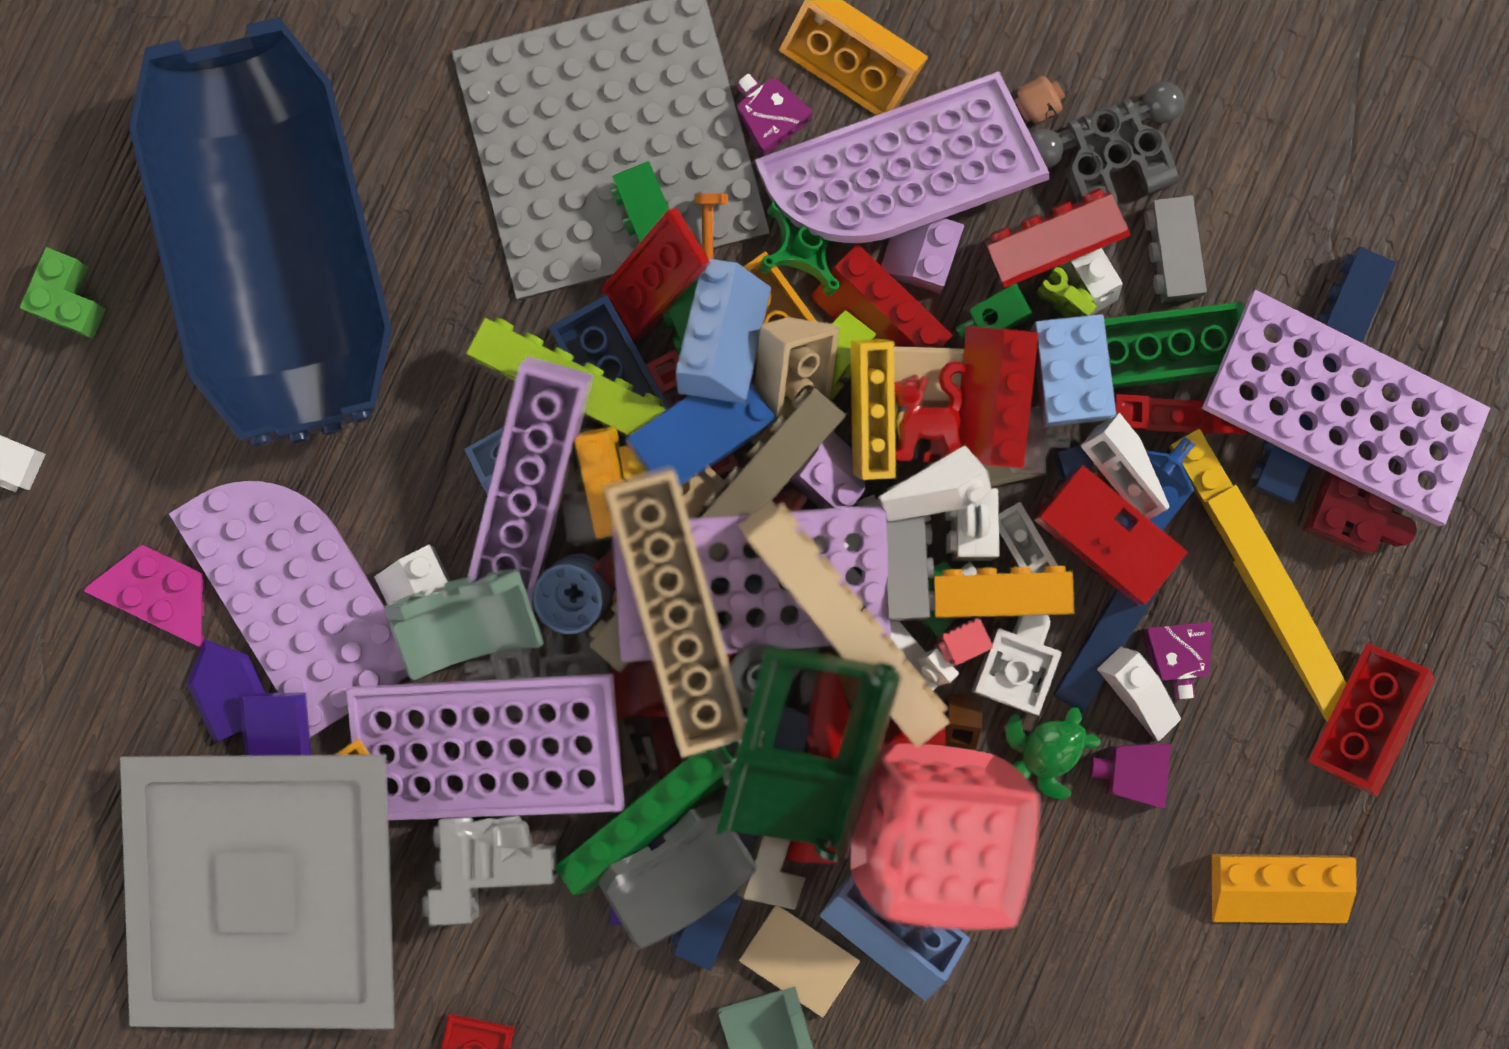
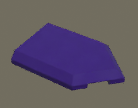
M206 639L203 640L187 685L212 741L216 744L242 732L239 695L266 692L249 655Z
M306 692L239 695L244 755H311Z

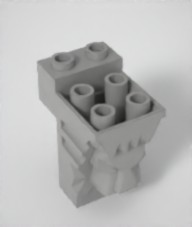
M510 815L499 819L490 817L475 821V817L444 818L439 820V826L434 827L435 847H440L441 860L436 861L435 875L436 881L442 882V885H437L428 890V896H424V917H429L430 925L472 923L479 917L478 888L552 884L558 879V872L555 869L557 866V845L533 844L529 826L526 821L522 820L521 815Z

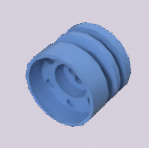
M583 553L569 554L556 561L537 580L532 595L534 610L540 620L551 630L563 634L579 633L589 628L611 604L614 593L613 579L607 567L597 558ZM574 584H578V590L583 591L580 596L577 595L576 589H572Z

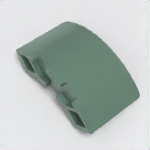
M519 570L489 572L486 574V577L473 583L470 576L445 583L446 590L425 595L424 591H420L383 606L408 677L412 680H417L442 668L475 657L511 649L538 648L543 645V640Z
M795 986L722 1007L718 1010L729 1049H814Z

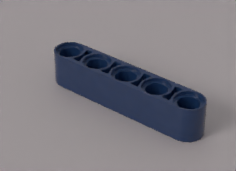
M1115 588L1053 693L1054 697L1072 708L1078 707L1081 713L1086 710L1104 681V677L1097 669L1120 646H1125L1155 594L1146 604L1137 606Z

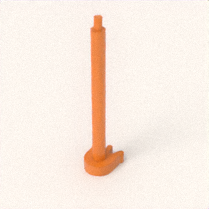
M695 194V205H702V249L708 259H713V205H728V194Z

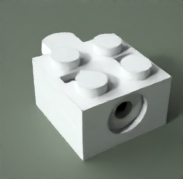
M992 489L981 500L973 502L963 509L945 512V519L951 520V531H949V534H946V553H952V561H992L999 557L998 489Z
M1048 615L1019 616L1013 633L1000 628L994 629L990 639L993 648L985 652L971 692L1031 715H1039L1062 653L1043 645L1050 628V618Z

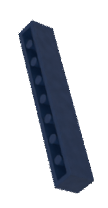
M1361 246L1351 254L1346 253L1339 266V271L1342 272L1338 283L1334 282L1326 297V301L1330 302L1325 313L1321 312L1317 321L1362 343L1397 262ZM1306 347L1301 354L1302 358H1305L1307 355ZM1324 357L1323 366L1327 371L1334 373L1336 371L1335 361L1330 357ZM1292 376L1288 386L1290 387L1295 385L1294 376ZM1313 385L1311 388L1313 398L1317 401H1323L1325 398L1324 391L1319 386ZM1280 404L1276 412L1278 416L1283 414L1282 404ZM1301 414L1299 417L1301 427L1311 431L1313 427L1311 418ZM1264 440L1262 449L1266 450L1261 462L1256 461L1249 475V479L1253 480L1250 490L1284 505L1290 504L1295 501L1310 462Z
M783 705L772 746L776 749L803 753L806 745L805 737L809 736L807 729L809 716ZM736 832L750 854L756 835ZM738 890L713 910L676 932L670 943L676 946L673 955L711 971L742 898L737 895Z

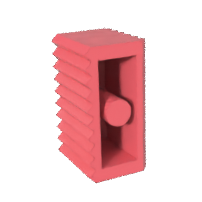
M976 618L940 635L937 639L938 644L934 645L935 649L938 648L942 653L945 661H949L952 666L993 648L981 621Z

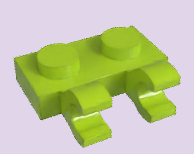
M1056 267L1047 278L1054 285L1045 280L1036 291L1042 299L1051 302L1054 305L1053 308L1065 318L1090 316L1097 307L1093 303V297L1081 287L1076 289L1072 285L1069 287L1068 276L1060 267Z

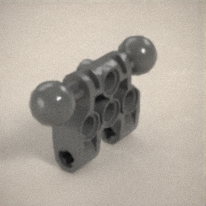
M1170 82L1155 83L1149 87L1142 101L1133 104L1130 99H1126L1067 122V129L1056 133L1050 129L1041 128L1030 132V135L1047 169L1058 164L1064 151L1071 148L1074 149L1075 155L1070 162L1066 175L1077 203L1084 200V194L1101 188L1103 192L1107 190L1111 192L1118 205L1117 195L1109 173H1117L1126 166L1133 168L1140 187L1145 194H1150L1178 183V172L1163 132L1147 125H1142V121L1149 118L1158 123L1174 121L1183 111L1185 103L1184 94L1178 86ZM1097 119H1105L1109 122L1111 128L1109 133H1103L1097 128ZM1144 137L1150 140L1152 143L1151 152L1143 151L1140 148L1139 138ZM1109 149H1116L1121 153V163H1113L1109 159ZM1084 160L1090 163L1092 174L1083 175L1080 173L1078 161Z

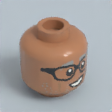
M1039 76L1018 89L1019 98L1015 99V102L1026 122L1032 121L1034 124L1040 125L1062 112L1063 106L1060 100L1066 96L1057 80L1050 82L1047 77Z

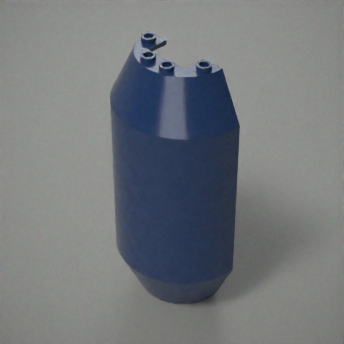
M280 17L247 24L248 37L185 50L180 40L145 47L129 125L188 375L239 439L250 442L251 447L267 445L271 441L289 439L290 444L300 443L309 440V434L322 432L324 436L342 432L343 425L371 419V413L376 409L392 333L331 81Z

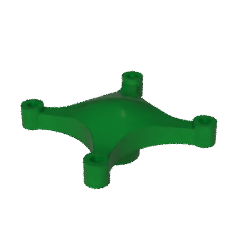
M773 201L767 213L770 217L776 218L780 226L781 245L778 252L771 256L763 257L758 265V269L764 274L769 273L773 267L779 265L803 270L815 276L823 285L822 291L825 295L832 296L839 288V282L831 275L826 264V248L831 241L823 239L820 235H812L806 226L801 229L796 227L783 211L776 207V202Z

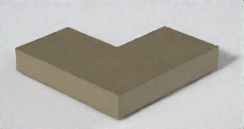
M756 835L750 856L755 862L757 870L739 888L738 896L748 900L796 909L805 877L781 870L791 840Z

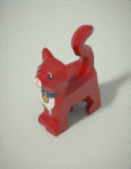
M949 362L940 370L938 377L940 387L950 398L948 405L944 407H921L920 403L926 391L928 377L922 376L919 379L918 375L914 374L913 378H904L901 381L894 382V397L898 404L895 418L898 435V445L895 447L896 460L911 461L919 438L929 440L928 450L922 453L923 462L936 463L940 455L941 459L960 449L959 411L963 404L961 390L952 382V376L966 372V366L962 362Z

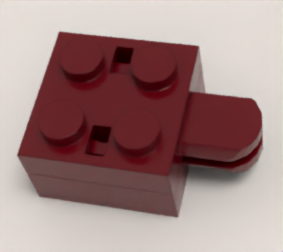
M1326 471L1302 531L1365 556L1375 553L1379 541L1394 547L1409 544L1416 536L1417 527L1413 519L1393 511L1394 504Z

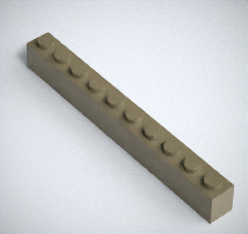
M813 388L809 393L803 389L791 403L795 409L787 418L781 415L768 429L773 433L764 444L759 440L746 454L750 459L742 469L736 466L723 480L727 484L724 490L719 495L714 491L701 505L705 511L699 518L754 513L767 501L775 497L846 415L816 388ZM721 542L714 543L709 548L710 559L718 561L727 551L726 545ZM616 602L611 608L615 613L607 623L601 619L590 631L589 635L593 639L589 642V646L617 671L621 672L629 661L621 662Z

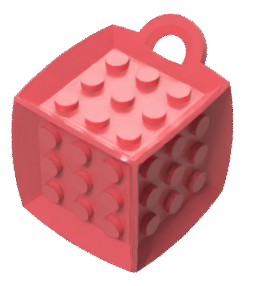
M882 744L851 845V872L854 881L867 902L888 920L947 929L1012 928L1018 923L1031 877L1037 839L1039 797L1029 781L1017 768L996 755L939 745L922 744L916 748L914 744Z

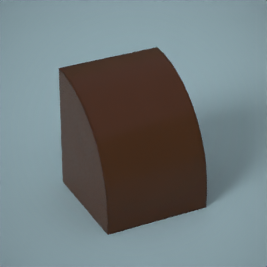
M950 693L946 710V718L949 721L945 726L946 746L976 750L982 729L983 698Z

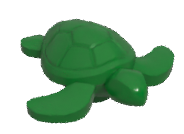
M1073 707L1067 712L1065 721L1042 723L1034 728L1028 737L1023 732L1021 719L1018 714L1012 715L1007 721V742L1011 748L1023 754V759L1013 763V766L1026 779L1030 778L1032 774L1037 775L1040 791L1054 799L1063 800L1071 796L1070 789L1059 783L1055 777L1070 771L1080 759L1084 748H1097L1101 743V740L1092 733L1086 734L1085 728L1079 725L1082 717L1078 707Z

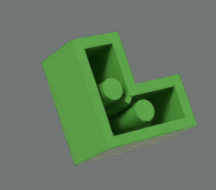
M46 247L20 308L33 316L91 339L94 338L106 310L94 301L77 295L89 267L73 257Z

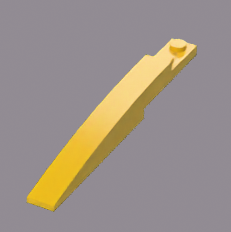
M1198 429L1185 436L1189 441L1181 451H1184L1190 441L1195 446L1184 458L1182 465L1195 493L1234 557L1235 561L1233 563L1326 722H1328L1347 683L1237 485H1232L1201 430ZM1182 439L1168 446L1171 452L1174 451Z

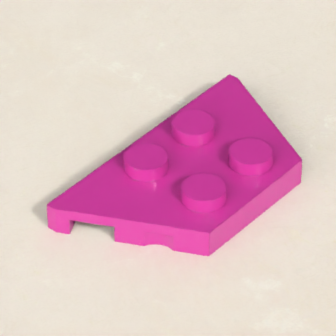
M145 545L139 546L94 580L84 590V592L198 647H201L203 643L202 616H204V602L202 600V593L204 591V574Z

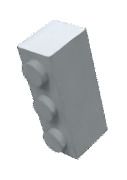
M1193 195L1154 200L1148 207V211L1144 213L1146 230H1151L1153 243L1149 244V256L1152 263L1156 262L1157 275H1154L1153 280L1156 295L1160 294L1161 303L1199 299L1207 293Z
M924 516L887 521L889 577L887 578L888 620H928L930 612L936 609L935 592L928 590V578L934 577L933 558H927L926 545L932 544L931 524H925Z

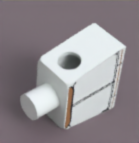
M1102 248L1059 265L1066 272L1068 281L1074 288L1081 287L1093 297V303L1097 307L1090 316L1119 299L1122 281Z

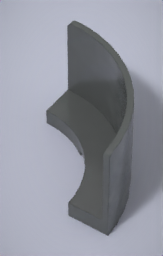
M717 801L691 809L676 826L663 835L666 840L665 843L653 851L647 846L641 851L611 864L598 881L637 949H643L655 944L695 922L730 897L756 872L757 866L735 831H724L722 835L715 834L722 810Z

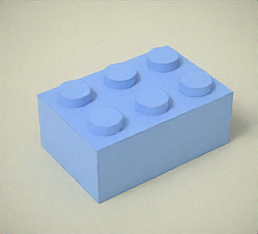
M1103 314L1035 322L1030 330L1031 332H1038L1035 370L1043 427L1106 421L1114 417L1116 410Z

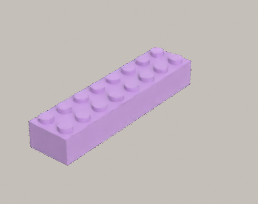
M528 356L519 367L468 577L470 576L473 583L486 577V574L489 572L519 570L532 611L534 612L532 596L537 580L544 573L576 448L574 438L579 435L594 375Z

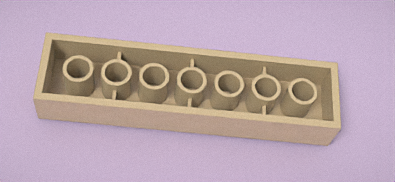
M667 466L602 485L676 745L681 756L685 757L741 740L745 720L675 470L671 466Z
M771 500L767 501L742 521L738 527L844 659L872 664L885 662L896 667L897 672L901 675V682L892 708L891 717L916 748L920 747L949 723L943 715L947 707L928 684L924 686L927 682L908 659L901 662L906 656L888 634L880 636L885 630L868 609L859 610L864 604L847 583L838 584L843 578L825 556L821 559L816 557L821 553V550L804 530L799 533L796 532L795 529L800 524L782 503L776 507Z

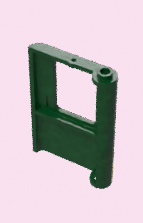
M781 647L765 649L715 834L722 835L724 831H735L814 844L815 851L822 858L833 862L845 861L848 858L901 682V675L897 672L896 667L885 662L872 664ZM798 667L855 676L860 679L839 753L836 757L829 758L781 750L772 746L792 673ZM825 847H833L834 852L827 850Z

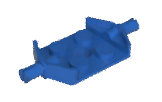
M1185 436L1174 451L1169 454L1146 451L1169 504V508L1166 511L1149 519L1162 531L1194 491L1182 464L1184 463V458L1195 444L1190 441L1184 451H1181L1189 441ZM1112 486L1111 489H1113L1117 494H1119L1116 491V489ZM1119 513L1114 518L1127 530L1132 525Z

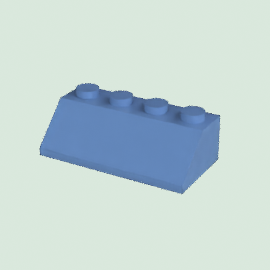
M709 259L711 263L699 276L676 371L678 393L746 404L758 351L760 326L764 324L771 287L738 263Z
M852 872L836 890L819 915L924 1001L931 997L947 981L970 941V938L959 929L913 925L886 919L863 897L854 881Z

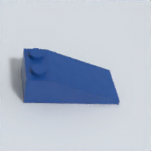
M750 382L746 404L689 395L629 436L625 441L647 472L671 466L675 470L680 487L760 436L778 418Z

